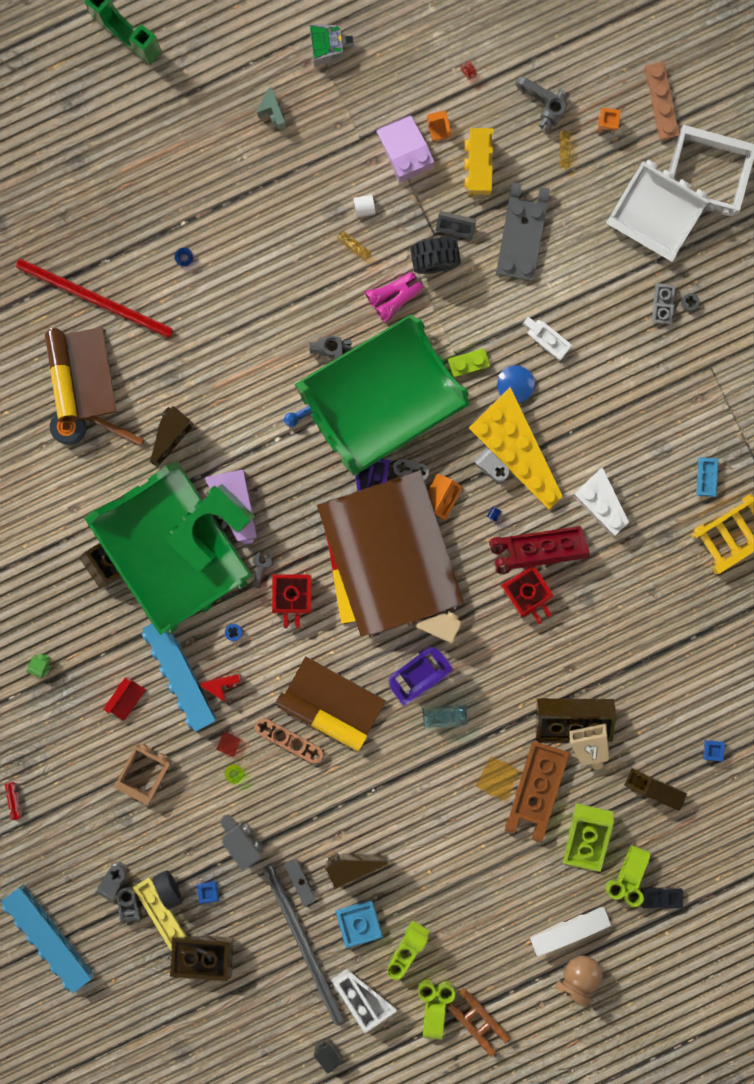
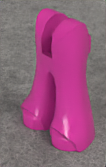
M410 272L386 286L365 292L369 303L373 309L376 308L378 316L384 323L389 321L400 307L419 294L424 288L421 282H417L408 288V285L417 278L414 272ZM399 293L396 297L381 305L383 302H385L395 294Z

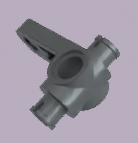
M519 76L515 86L546 105L540 115L542 121L538 126L541 129L545 126L544 131L549 132L551 126H556L568 106L566 100L570 94L566 91L563 95L564 90L559 89L557 95L533 81ZM553 105L558 106L560 111L553 112L550 107Z
M336 336L318 338V342H309L310 354L319 353V357L337 359L342 356V352L352 350L351 339L342 340L341 337ZM334 342L338 345V348L335 351H329L327 345Z

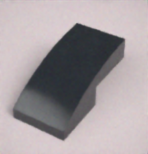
M641 888V893L643 894L641 907L644 909L683 908L682 888Z

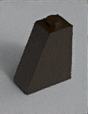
M631 768L624 786L678 811H680L688 794L634 768Z

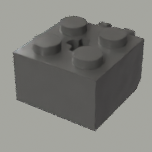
M228 814L223 815L220 823L226 833L222 837V844L240 869L244 871L262 857L264 845L259 838L255 839L251 834L253 830L247 822L244 824L241 820L237 823L232 816Z

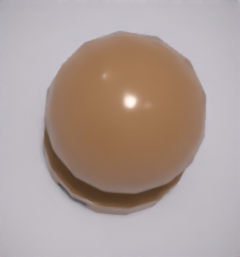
M581 955L572 958L564 970L565 980H558L555 988L561 993L565 991L571 994L570 999L589 1007L592 1002L589 994L599 988L603 978L598 962L591 957Z

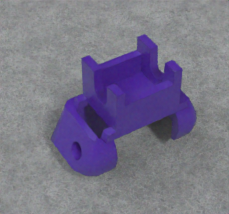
M428 647L389 676L388 682L392 692L400 703L405 706L454 669L440 650L435 647ZM429 653L440 666V669L435 671L425 657ZM401 675L411 689L407 693L396 680V677Z

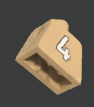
M606 724L569 731L570 745L581 764L584 766L592 764L595 770L603 768V762L609 760Z

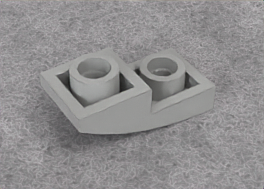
M655 283L652 322L671 324L676 285Z

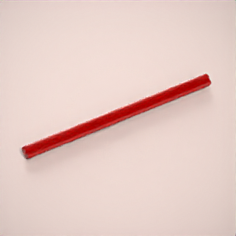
M18 259L16 263L17 269L158 334L170 338L173 333V329L167 325L23 259Z

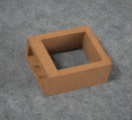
M138 744L132 751L114 788L149 805L172 762L168 760V756L162 753L157 755L151 751V747L145 744L141 746ZM139 753L164 765L150 793L124 781Z

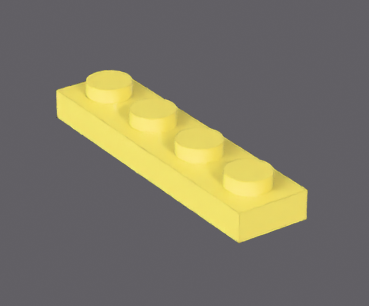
M151 876L133 887L170 950L172 937H187L171 909H165L161 903Z

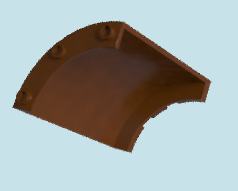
M421 471L406 474L385 483L317 505L360 636L369 635V638L379 635L381 631L407 623L408 626L420 623L419 619L444 610L447 612L455 610L458 604L464 602Z

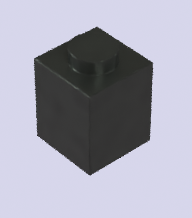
M330 1039L326 1042L323 1040L315 1046L313 1056L327 1075L343 1063V1056Z

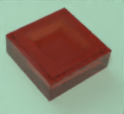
M224 731L216 750L234 757L241 738Z

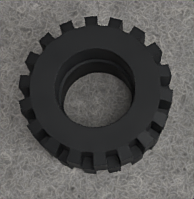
M431 238L420 241L410 247L415 273H438L453 269L461 264L456 238Z

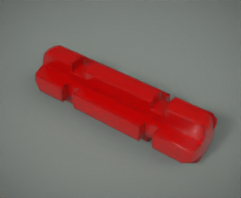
M8 782L4 786L5 791L8 793L6 797L8 808L11 810L10 819L17 820L22 817L21 810H19L18 793L15 791L17 787L15 782Z

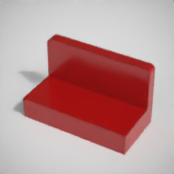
M125 677L103 710L108 714L113 713L124 721L146 689L129 677Z

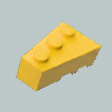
M470 128L468 140H465L464 150L468 151V158L464 160V170H468V177L464 178V189H468V195H491L493 128Z

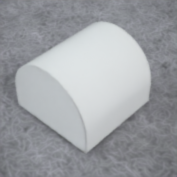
M372 195L353 198L357 218L375 215Z

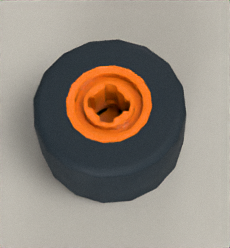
M56 413L51 418L50 432L58 442L65 445H74L84 438L86 423L84 419L72 422H59Z

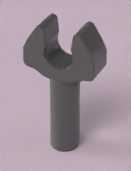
M258 552L252 561L257 567L253 587L261 589L264 570L272 566V559L268 554L266 562L262 564L259 561L261 553Z

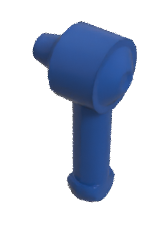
M309 406L296 413H287L284 417L285 425L289 428L295 427L298 424V420L311 413Z

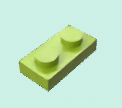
M485 348L448 359L453 378L490 367Z

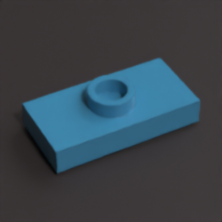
M698 458L696 496H717L719 459Z

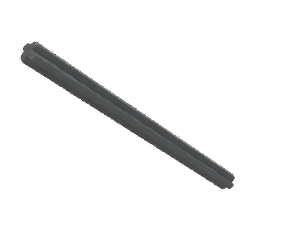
M268 864L263 867L265 876L333 1023L338 1025L344 1021L341 1011L273 865Z

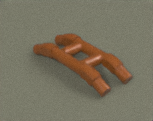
M462 988L460 995L473 1008L464 1015L452 1002L446 1003L445 1007L470 1032L489 1056L492 1057L497 1052L483 1035L492 1028L505 1044L511 1038L478 1000L465 988ZM477 1014L486 1021L479 1029H476L470 1022Z

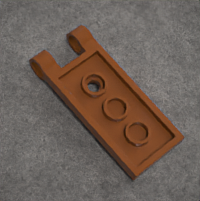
M532 741L504 831L514 834L519 818L537 823L532 840L542 843L570 752ZM532 798L537 799L536 805L530 804Z

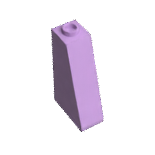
M244 470L205 477L210 489L214 485L217 487L223 484L253 514ZM254 518L238 533L230 526L237 541L243 542V545L254 543V539L258 538Z

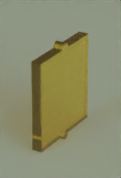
M490 756L476 787L488 792L489 795L505 800L519 770L508 765L506 761L502 762Z

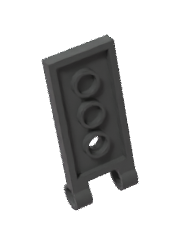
M512 182L496 275L533 281L550 189L540 187L538 202H526L519 200L522 184ZM522 218H527V219H528V223H527V224H523V223L521 222V219H522Z

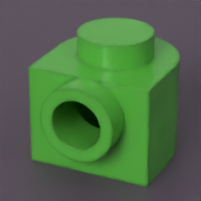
M43 653L32 656L27 673L38 678L47 676L51 669L49 665L50 656Z

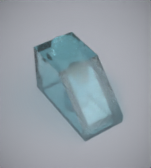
M466 705L422 708L424 727H456L468 724Z

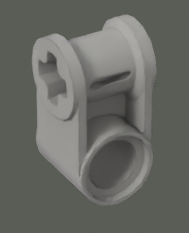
M485 448L473 461L480 470L496 482L501 483L508 478V467L488 448ZM501 469H503V470H504V473H503L504 477L501 476V475H500L499 477H497V476H496V474H497V471H496V470H499V471H500Z

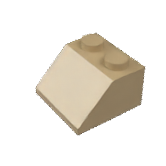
M447 612L446 615L439 614L416 624L415 627L452 643L461 622L458 621L459 616Z

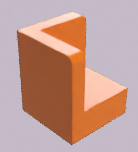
M602 107L598 115L596 132L600 133L602 129L617 131L621 110Z
M446 110L427 114V124L432 141L450 138L451 128Z

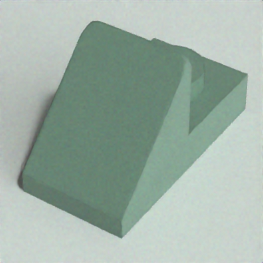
M270 87L267 89L257 110V116L260 118L270 114L273 126L277 125L278 130L286 128L273 89Z

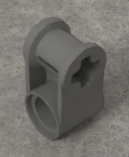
M121 862L114 863L102 879L95 893L112 902L127 874L126 865ZM116 870L120 871L118 876L115 875Z
M132 885L124 886L117 897L121 925L130 921H142L138 895ZM123 892L131 893L132 899H125Z

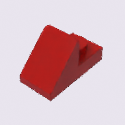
M240 674L202 682L201 687L221 700L226 701L223 686L226 685L227 689L238 686L237 682L242 680Z

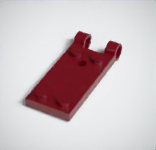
M581 526L508 537H494L489 541L490 550L493 554H501L505 549H508L510 555L508 558L500 557L495 560L496 572L500 575H505L512 569L590 558V552Z

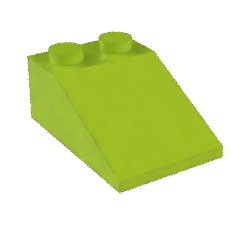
M575 804L563 864L601 872L613 828V811Z

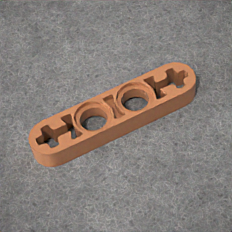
M261 718L256 722L255 730L264 738L311 763H318L322 759L323 750L318 745L270 719ZM264 722H267V727L270 729H272L273 726L277 727L273 731L272 737L268 736L270 731H260L261 727L259 726V723L263 724ZM282 730L286 733L284 741L276 739L275 734L277 731ZM294 740L302 741L303 748L301 750L293 749L292 743ZM307 744L310 745L309 750H318L319 758L315 757L312 759L311 754L307 751L306 755L302 754Z

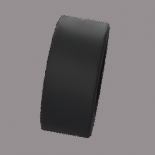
M166 870L153 877V884L165 909L170 910L182 904L181 893L172 874Z

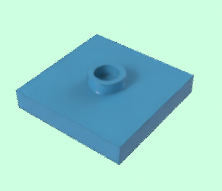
M372 899L335 910L346 948L383 938Z

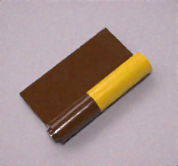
M103 327L64 334L58 328L49 329L45 333V341L58 421L72 422L116 413L117 409Z
M307 656L303 659L285 694L281 692L276 700V703L279 704L277 706L279 709L357 752L363 745L386 702L385 699Z

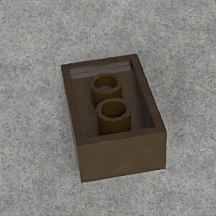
M175 406L167 407L161 414L162 419L159 423L150 463L157 468L195 425Z
M100 543L88 549L79 557L99 589L104 588L121 577Z
M335 853L328 857L325 870L334 889L387 866L388 858L387 855L346 853L339 855Z
M220 936L172 937L170 977L228 981L232 977L234 938Z

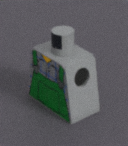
M309 24L314 66L344 58L343 48L354 47L353 35L341 36L340 26Z

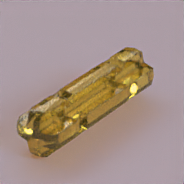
M570 131L560 132L561 159L559 167L561 169H568L570 167Z
M345 231L340 232L337 239L341 243H345L346 247L355 254H359V257L363 260L369 258L371 252L366 247L363 248L362 244L353 237H349V234Z

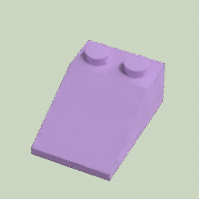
M412 116L376 130L399 183L434 168V160Z

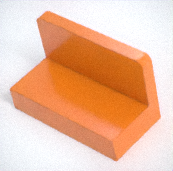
M441 474L436 475L427 492L435 515L446 520L463 486Z

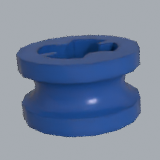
M230 624L225 629V636L230 641L239 640L243 633L242 628L237 624ZM231 627L232 629L234 627L238 629L237 633L239 635L237 637H230L229 629Z

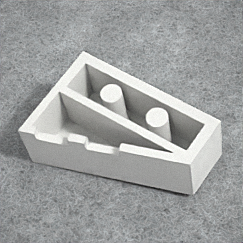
M603 467L572 495L611 536H615L629 523Z
M348 969L331 979L364 1033L397 1011Z

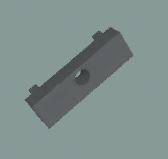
M295 858L286 862L284 865L303 906L315 902V895L304 875L299 860ZM299 879H304L305 883L300 884Z

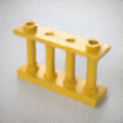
M752 493L742 498L743 502L713 522L706 526L702 524L694 529L695 533L690 535L692 539L700 536L715 560V566L711 567L715 574H720L754 552V535L738 512L748 506L754 514V496ZM730 516L734 518L748 540L746 541L748 545L743 548L737 546L722 522ZM714 526L717 527L731 549L730 553L732 555L726 559L720 555L706 533Z

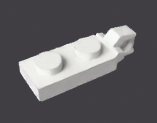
M528 317L522 324L530 330L527 334L559 361L572 347V344L544 322L538 320L535 323Z

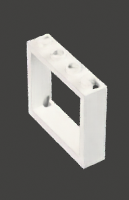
M683 125L679 132L669 172L674 175L684 140L746 156L733 205L709 199V203L704 208L708 211H722V214L726 216L736 215L740 211L753 164L754 144Z

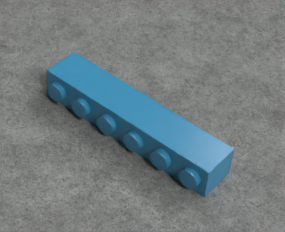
M153 624L142 628L144 631L142 636L145 642L150 643L153 648L151 650L153 658L159 660L161 667H159L161 674L164 678H168L170 682L168 687L173 695L176 694L179 700L177 705L180 711H184L187 716L185 720L188 727L197 731L215 722L217 718L174 633L168 634V632L159 635Z
M24 884L1 901L5 913L14 918L16 927L25 932L27 941L31 945L36 946L39 950V956L44 961L47 960L52 973L61 978L62 985L67 991H71L73 994L92 979L94 973Z

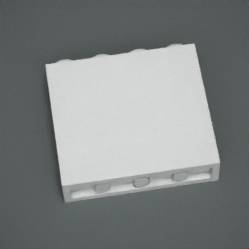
M642 161L606 223L672 262L705 206L709 203V199L706 198L708 194L700 189L697 192L690 189L691 184L682 179L678 182L673 179L675 175L667 170L661 172L656 169L658 165L652 161Z

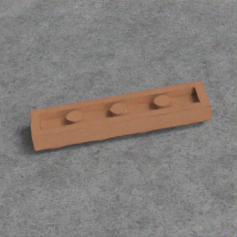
M660 62L645 65L644 69L659 141L678 138L679 131L665 64Z

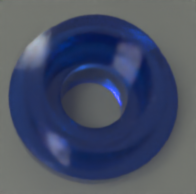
M183 247L175 252L174 259L179 266L187 267L193 262L194 256L190 249ZM187 255L188 258L187 260L183 261L181 260V256Z

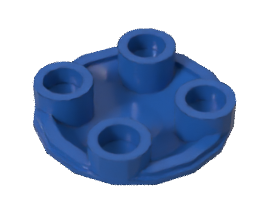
M513 365L505 368L497 379L499 395L501 396L511 387L518 403L526 401L534 391L535 381L533 375L522 366Z

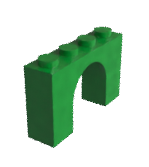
M112 0L84 1L91 17L148 65H151L162 52L156 35L142 24L135 28L117 11Z
M223 484L217 487L214 485L207 492L209 496L205 500L200 499L194 505L196 509L192 513L188 512L181 519L183 523L179 527L175 525L168 532L170 536L166 539L198 573L205 569L216 557L199 538L197 525L202 515L216 514L220 516L237 533L243 530L255 517Z

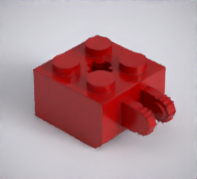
M535 566L527 567L499 585L520 618L531 613L536 622L541 624L542 619L535 611L540 606L548 618L552 616L545 603L552 599L554 595ZM524 586L531 588L529 591L530 596H527V594L523 595Z
M272 574V613H283L284 628L289 626L288 613H296V629H300V613H312V575ZM291 588L297 591V596H294V599H290V596H287V592H290Z

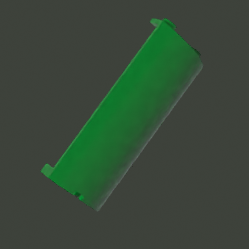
M412 314L295 383L305 405L308 404L313 413L311 417L334 453L338 452L342 457L341 462L353 476L470 405L467 389L464 386L461 387L445 368L444 360L441 356H437L424 332V323L420 318L417 319Z
M178 461L164 466L148 478L149 481L142 486H136L125 493L121 499L116 502L113 500L95 509L84 518L159 635L165 632L171 634L178 629L177 625L201 610L203 613L213 607L212 603L236 587L238 590L248 584L246 580L252 577L250 571L212 514L202 515L197 525L199 538L216 555L201 572L198 573L166 541L170 536L168 532L175 525L179 527L183 523L181 519L188 512L192 513L196 509L194 505L202 499Z

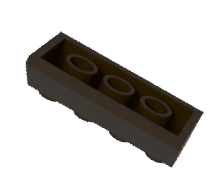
M537 698L536 741H570L569 731L606 724L607 741L613 742L617 717L614 699Z

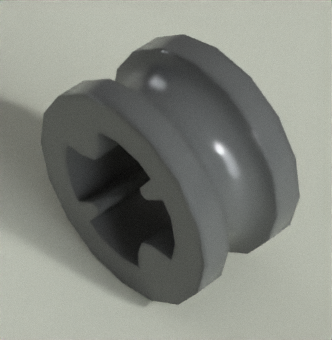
M688 293L681 299V306L686 311L696 309L700 303L698 296L694 293ZM689 297H691L692 301L695 302V304L691 305V307H689V304L686 303V300H688Z

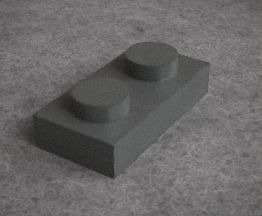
M439 211L435 231L472 239L477 219Z

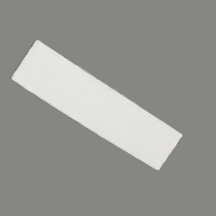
M599 907L567 922H560L530 937L536 955L540 956L611 926L605 908Z

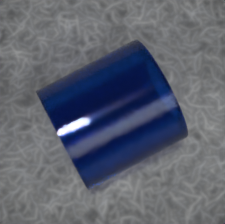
M492 506L486 517L497 522L502 511Z

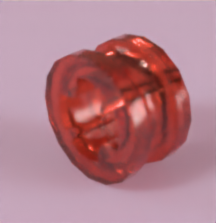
M467 60L465 65H460V69L463 75L470 80L472 75H477V71L473 64Z

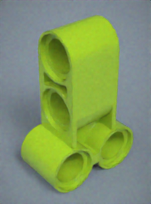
M634 845L630 846L617 880H609L605 885L606 893L611 898L618 900L623 897L633 907L642 904L643 894L638 888L647 867L650 852ZM619 885V892L612 894V886ZM632 892H637L638 896L635 901H629V895Z
M414 920L409 924L404 938L389 961L387 974L391 979L398 980L404 976L418 952L422 951L428 940L427 936L430 930ZM407 949L411 954L406 955L402 953V950ZM398 965L401 969L394 970L392 966Z
M424 979L418 985L419 997L425 1001L423 1038L442 1040L446 1003L452 1002L455 998L454 986L449 981H443L438 987H435L431 980ZM430 987L432 991L429 994H424L422 989ZM443 989H450L451 993L448 996H444L441 994V991Z

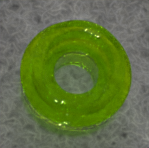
M232 764L226 768L224 776L229 783L236 784L243 779L244 771L241 766ZM231 771H237L238 776L232 777Z

